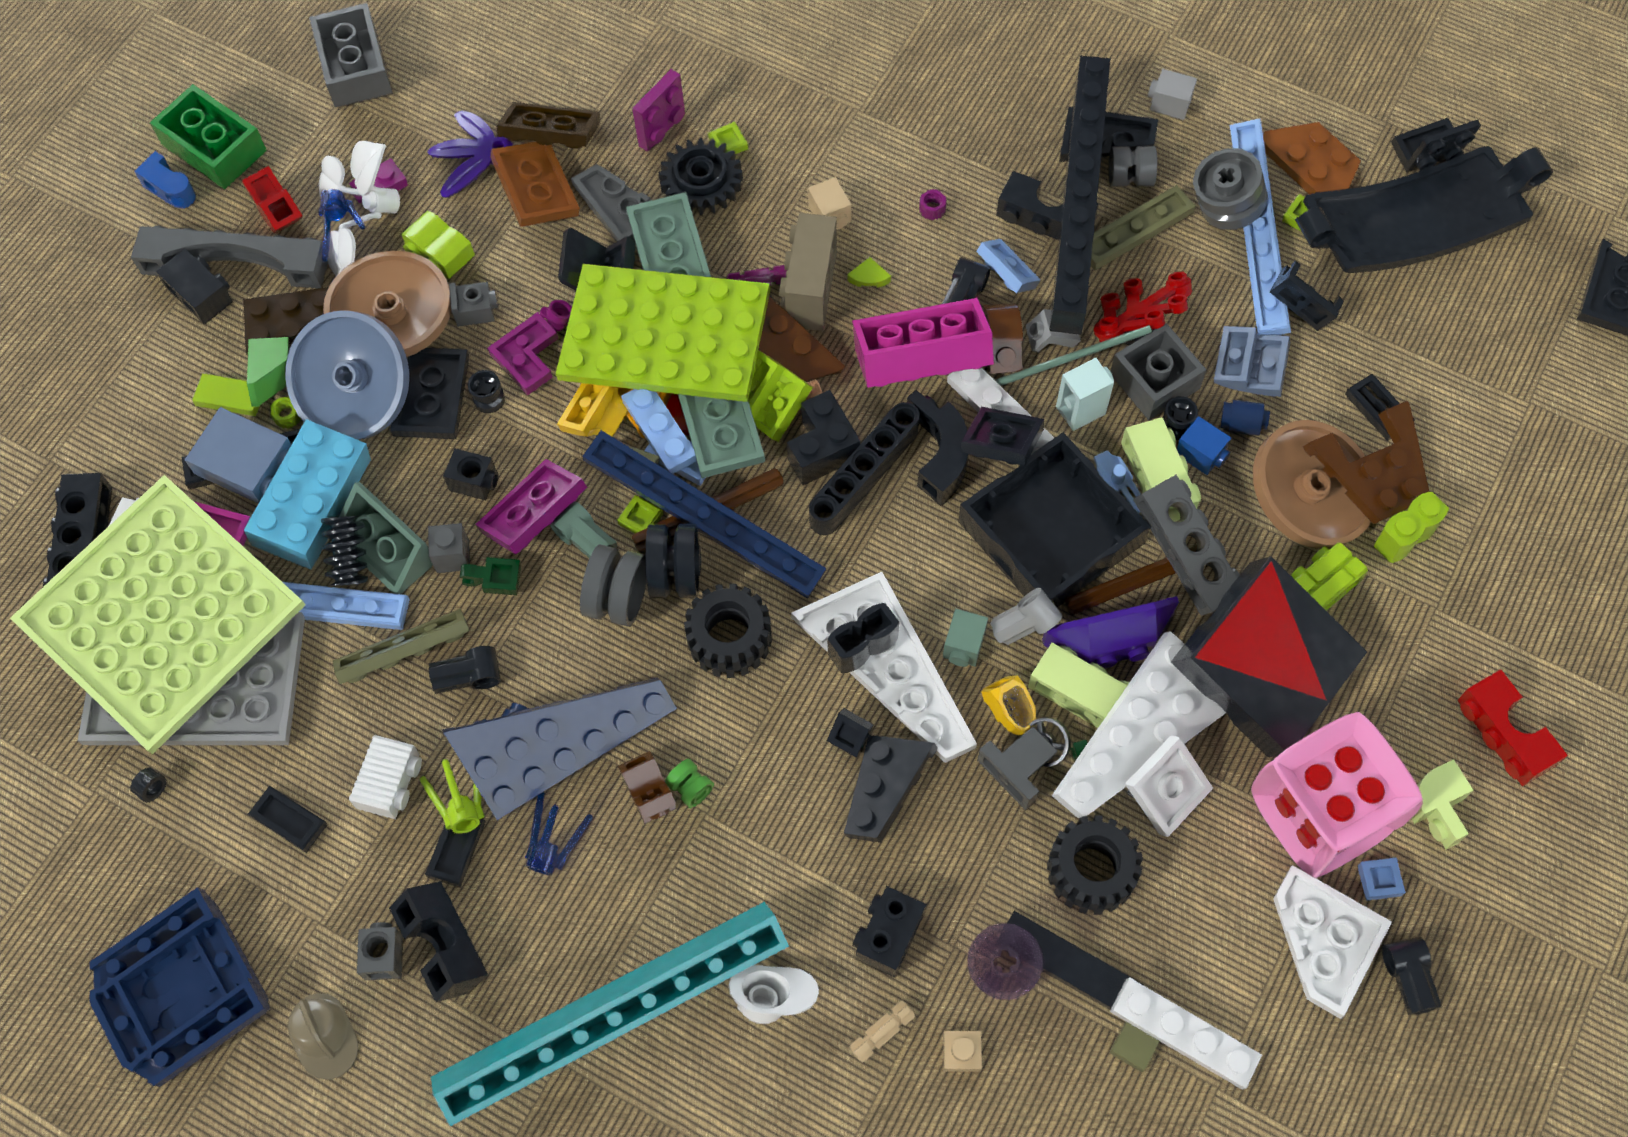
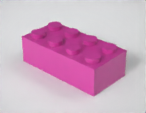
M977 298L852 320L855 352L867 388L874 386L882 387L890 383L915 381L923 377L947 375L951 372L979 369L983 366L994 365L992 331Z

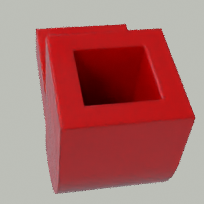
M269 166L242 180V184L273 233L276 234L303 218L287 189L282 188Z

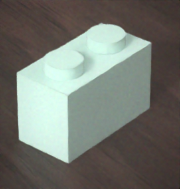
M1097 358L1062 374L1056 408L1072 431L1106 415L1114 378L1111 371L1107 367H1103Z

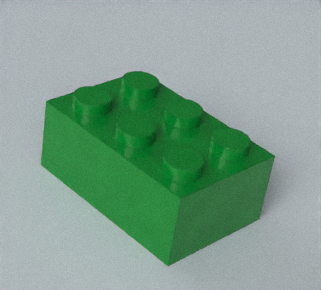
M194 84L150 122L162 146L224 190L267 151L255 126Z

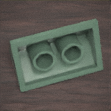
M355 482L339 517L358 516L354 520L364 523L365 527L355 531V533L365 536L366 541L357 544L356 547L366 549V555L357 559L366 562L367 569L394 594H402L433 566L429 558V548L417 534L362 483Z

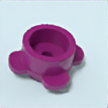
M553 300L549 307H542L540 309V315L547 319V322L555 331H562L565 326H568L572 306L564 300Z

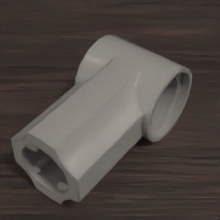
M1037 588L1026 594L1016 606L995 616L990 625L996 640L999 643L1009 645L1034 631L1038 634L1049 631L1061 620L1062 614L1041 588Z

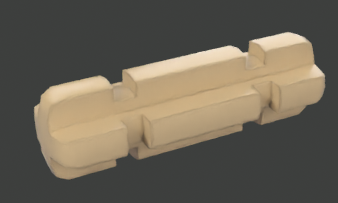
M899 1001L890 1009L892 1011L890 1015L885 1013L864 1032L866 1036L863 1039L859 1036L850 1044L851 1052L859 1061L865 1062L874 1054L872 1050L875 1047L879 1050L901 1030L899 1028L900 1025L905 1027L914 1019L915 1014L907 1003Z

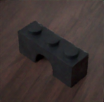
M1013 171L998 198L996 216L1008 223L1028 228L1036 234L1046 235L1059 240L1063 204L1055 207L1044 205L1039 201L1042 181ZM1097 203L1096 205V215L1099 203Z
M441 881L407 888L389 907L404 939L422 937L428 940L436 950V954L420 970L435 1003L470 993L488 976L484 964Z

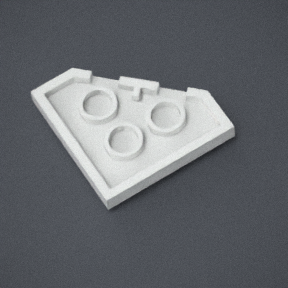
M1292 865L1273 900L1306 999L1341 1019L1352 1002L1392 922Z

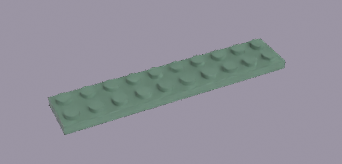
M686 192L626 207L643 270L711 277ZM678 394L701 478L765 462L764 452L749 402Z

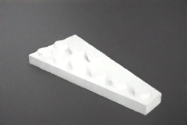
M883 572L791 613V618L828 652L827 639L837 627L847 622L857 621L858 617L873 605L886 603L899 620V636L896 643L883 653L870 655L860 668L849 673L921 741L935 743L938 747L935 754L943 762L947 763L976 749L977 743Z
M1171 631L1163 633L1052 794L1058 802L1077 818L1089 815L1126 787L1125 783L1171 735L1180 737L1185 744L1226 713L1217 703L1204 696L1171 663L1172 659L1184 646V643Z

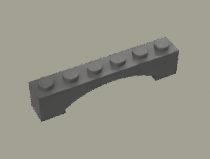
M140 226L131 254V259L141 275L158 276L156 271L186 249L194 257L200 255L206 262L242 261L262 265L285 275L292 287L322 288L328 265L327 251L322 240L310 237L299 239L287 238L282 235L260 236L253 233L234 234L220 230L209 232L197 231L191 228L170 229L163 226Z

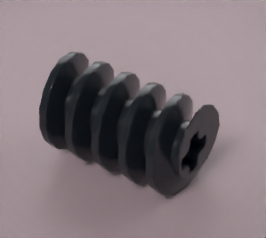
M358 516L327 517L321 519V523L331 526V529L322 532V537L332 539L331 543L323 546V550L333 553V556L324 559L325 564L334 566V569L325 572V577L335 579V582L328 586L362 584L368 581V576L358 573L367 568L366 562L357 560V558L366 555V549L356 547L357 544L366 541L365 536L355 533V531L365 527L363 522L354 520Z

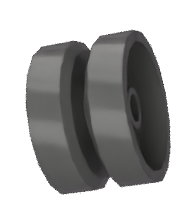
M1226 148L1213 152L1203 159L1195 170L1193 179L1195 193L1202 216L1210 225L1224 230H1236L1250 225L1265 210L1268 194L1259 160L1252 153L1238 148Z
M598 544L589 558L582 582L580 595L581 615L602 620L608 613L611 623L631 627L639 613L647 585L646 555L627 551L621 558L618 548Z

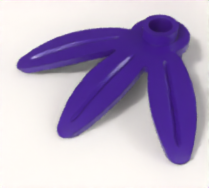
M458 111L454 116L461 128L476 140H448L428 150V154L436 158L472 157L451 173L441 189L440 194L442 197L448 198L458 193L482 174L490 164H493L490 158L491 149L513 146L512 142L507 138L495 137L491 128L482 118L467 111Z

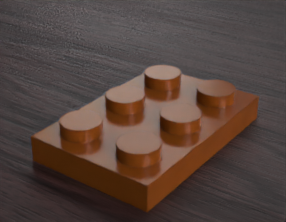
M537 142L491 149L490 158L520 227L579 216L580 208L552 145H540Z

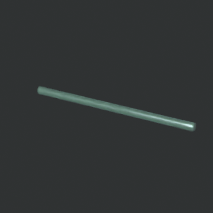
M1150 325L998 378L996 382L1003 386L1152 333Z

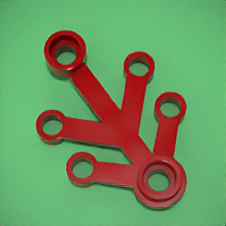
M1174 272L1168 276L1166 286L1141 302L1140 295L1144 292L1142 280L1139 278L1126 280L1123 283L1125 296H1127L1126 311L1117 316L1116 310L1121 307L1119 294H1104L1100 298L1104 317L1095 324L1093 328L1094 335L1098 337L1100 342L1123 335L1126 331L1137 330L1150 325L1151 329L1163 327L1165 325L1164 314H1181L1188 310L1187 297L1193 292L1191 278L1185 272ZM1168 298V303L1159 304L1160 302Z

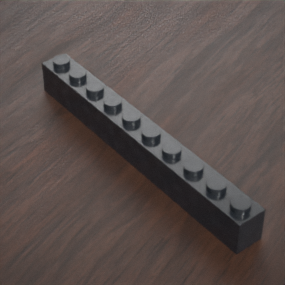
M1080 55L1049 328V331L1081 335L1086 316L1111 58Z

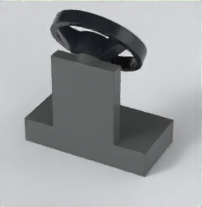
M1043 717L1030 723L1032 728L1003 753L991 741L987 742L979 750L977 761L1025 811L1036 802L1039 790L1028 779L1042 766L1050 767L1061 763L1070 751V734L1067 728L1054 718ZM1043 721L1051 722L1060 728L1065 738V744L1056 742L1055 736L1045 730ZM1037 724V730L1032 726ZM1056 749L1064 750L1058 760L1048 763L1057 754L1058 751Z

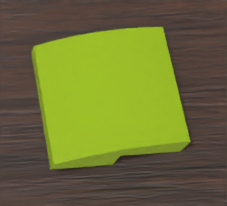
M758 350L748 402L756 427L771 439L779 442L801 408V403L806 400L813 387L760 350Z

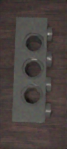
M1176 474L1135 497L1133 500L1145 521L1151 526L1150 529L1202 616L1217 609L1223 595L1240 574L1229 565L1225 558L1226 551L1224 546L1217 538L1212 536L1208 529L1207 517L1200 509L1195 507L1190 498V488ZM1170 506L1179 511V522H1175L1170 518L1168 513ZM1187 536H1191L1196 540V552L1188 549L1186 545ZM1205 565L1213 569V581L1205 578L1203 574Z

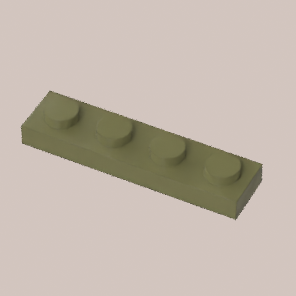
M1176 185L1094 232L1091 267L1096 271L1190 216L1195 211V204Z
M460 608L333 660L334 673L339 684L347 681L349 683L358 682L371 671L379 668L383 670L392 668L405 657L410 655L420 656L429 652L432 646L444 641L445 643H452L463 637L464 633L469 632L463 612Z

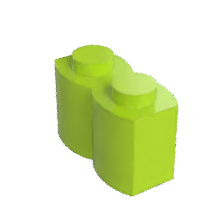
M426 211L401 234L405 242L403 247L406 252L427 258L442 271L447 279H450L475 256L471 242L456 229L449 227L431 211Z
M1433 492L1421 494L1412 501L1407 511L1397 513L1388 520L1375 541L1374 548L1390 563L1404 559L1416 544L1426 541L1434 534L1447 515L1449 507Z

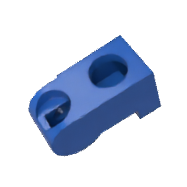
M156 151L134 171L143 188L176 208L189 207L196 200L195 190L187 176L181 172H173L164 156Z

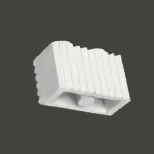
M377 735L372 737L370 748L367 750L365 761L362 763V768L357 776L352 794L349 797V801L356 809L396 819L398 811H403L407 806L410 794L407 787L411 777L416 778L421 768L422 759L419 757L420 754L415 746Z

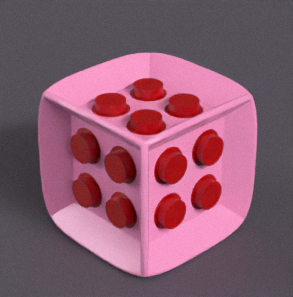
M1360 712L1338 718L1287 748L1262 768L1251 788L1253 798L1260 813L1299 868L1314 878L1332 872L1380 843L1394 830L1404 826L1420 810L1423 804L1421 792L1408 769L1379 730Z

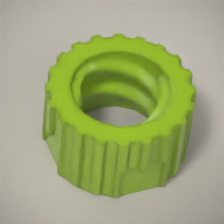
M289 397L278 398L270 406V415L280 428H293V426L300 422L301 418L296 413ZM286 408L292 410L288 416L280 417L279 415Z

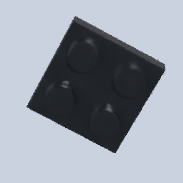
M981 406L961 441V453L974 455L978 458L1004 461L1012 465L1025 466L1044 430V419Z

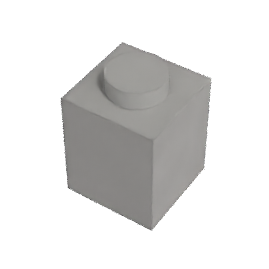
M1162 69L1159 79H1153L1147 96L1152 98L1150 111L1184 120L1193 97L1197 78Z

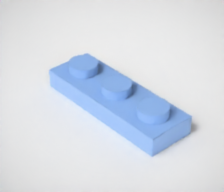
M633 389L621 396L623 404L655 454L659 456L660 462L667 471L674 474L697 461L693 447L657 392L646 389Z

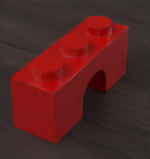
M1500 669L1469 687L1457 701L1460 704L1463 715L1469 721L1474 722L1482 733L1485 744L1491 750H1495L1502 759L1507 773L1513 779L1518 780L1523 787L1555 768L1568 754L1546 726L1535 733L1527 734L1516 730L1511 725L1508 719V711L1512 710L1523 697Z

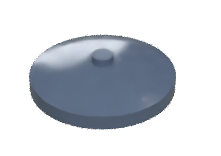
M333 311L313 319L299 332L292 343L287 357L285 377L288 395L296 413L304 422L307 419L354 439L362 440L385 430L396 419L405 403L409 388V367L406 354L393 331L371 315L355 311Z

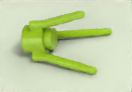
M444 759L442 765L452 795L447 809L425 776L420 777V782L444 819L446 829H452L455 833L470 832L479 825V819L484 818L481 794L473 782V801L469 800L467 796H460L449 760Z

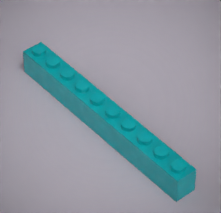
M762 902L431 1076L433 1096L449 1126L462 1121L789 947L776 916L768 905Z

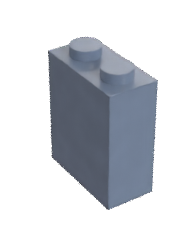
M220 407L185 458V462L195 475L259 504L290 449L291 443L287 437Z

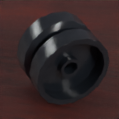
M649 524L646 535V578L649 598H667L672 590L673 577H675L676 592L680 598L698 597L701 576V546L699 545L697 524H679L675 530L674 545H672L670 529L666 524Z

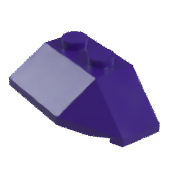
M1175 596L1152 603L1056 624L1052 629L1043 634L1042 641L1047 648L1051 643L1059 647H1069L1077 654L1078 658L1089 664L1096 663L1104 669L1110 668L1117 664L1118 661L1130 659L1132 662L1140 661L1148 657L1175 614L1179 600Z

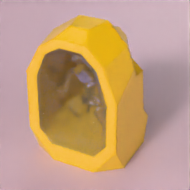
M1018 675L1007 676L983 688L981 693L984 702L990 707L997 722H1001L1010 733L1019 736L1032 728L1030 723L1036 720V707L1025 684Z

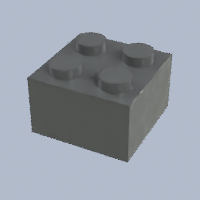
M1166 323L1163 327L1154 330L1152 333L1116 353L1111 373L1114 380L1144 416L1151 420L1164 412L1168 401L1177 396L1188 397L1201 388L1206 368Z

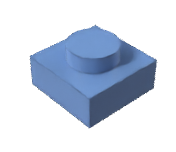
M1397 857L1363 861L1357 865L1366 901L1401 897L1405 894Z

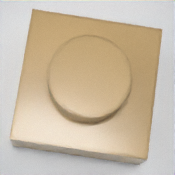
M981 1031L943 1032L944 1071L981 1072Z

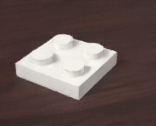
M1173 735L1125 783L1156 831L1166 837L1171 835L1213 789L1181 738Z

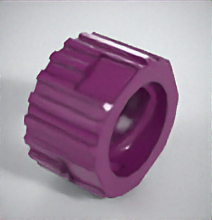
M930 189L921 194L919 200L920 214L928 220L942 218L946 212V196L936 189ZM934 202L937 203L939 206L929 207L927 203Z

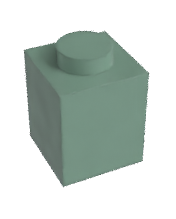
M955 608L944 644L943 658L948 659L949 662L957 666L966 667L971 665L976 667L989 617Z

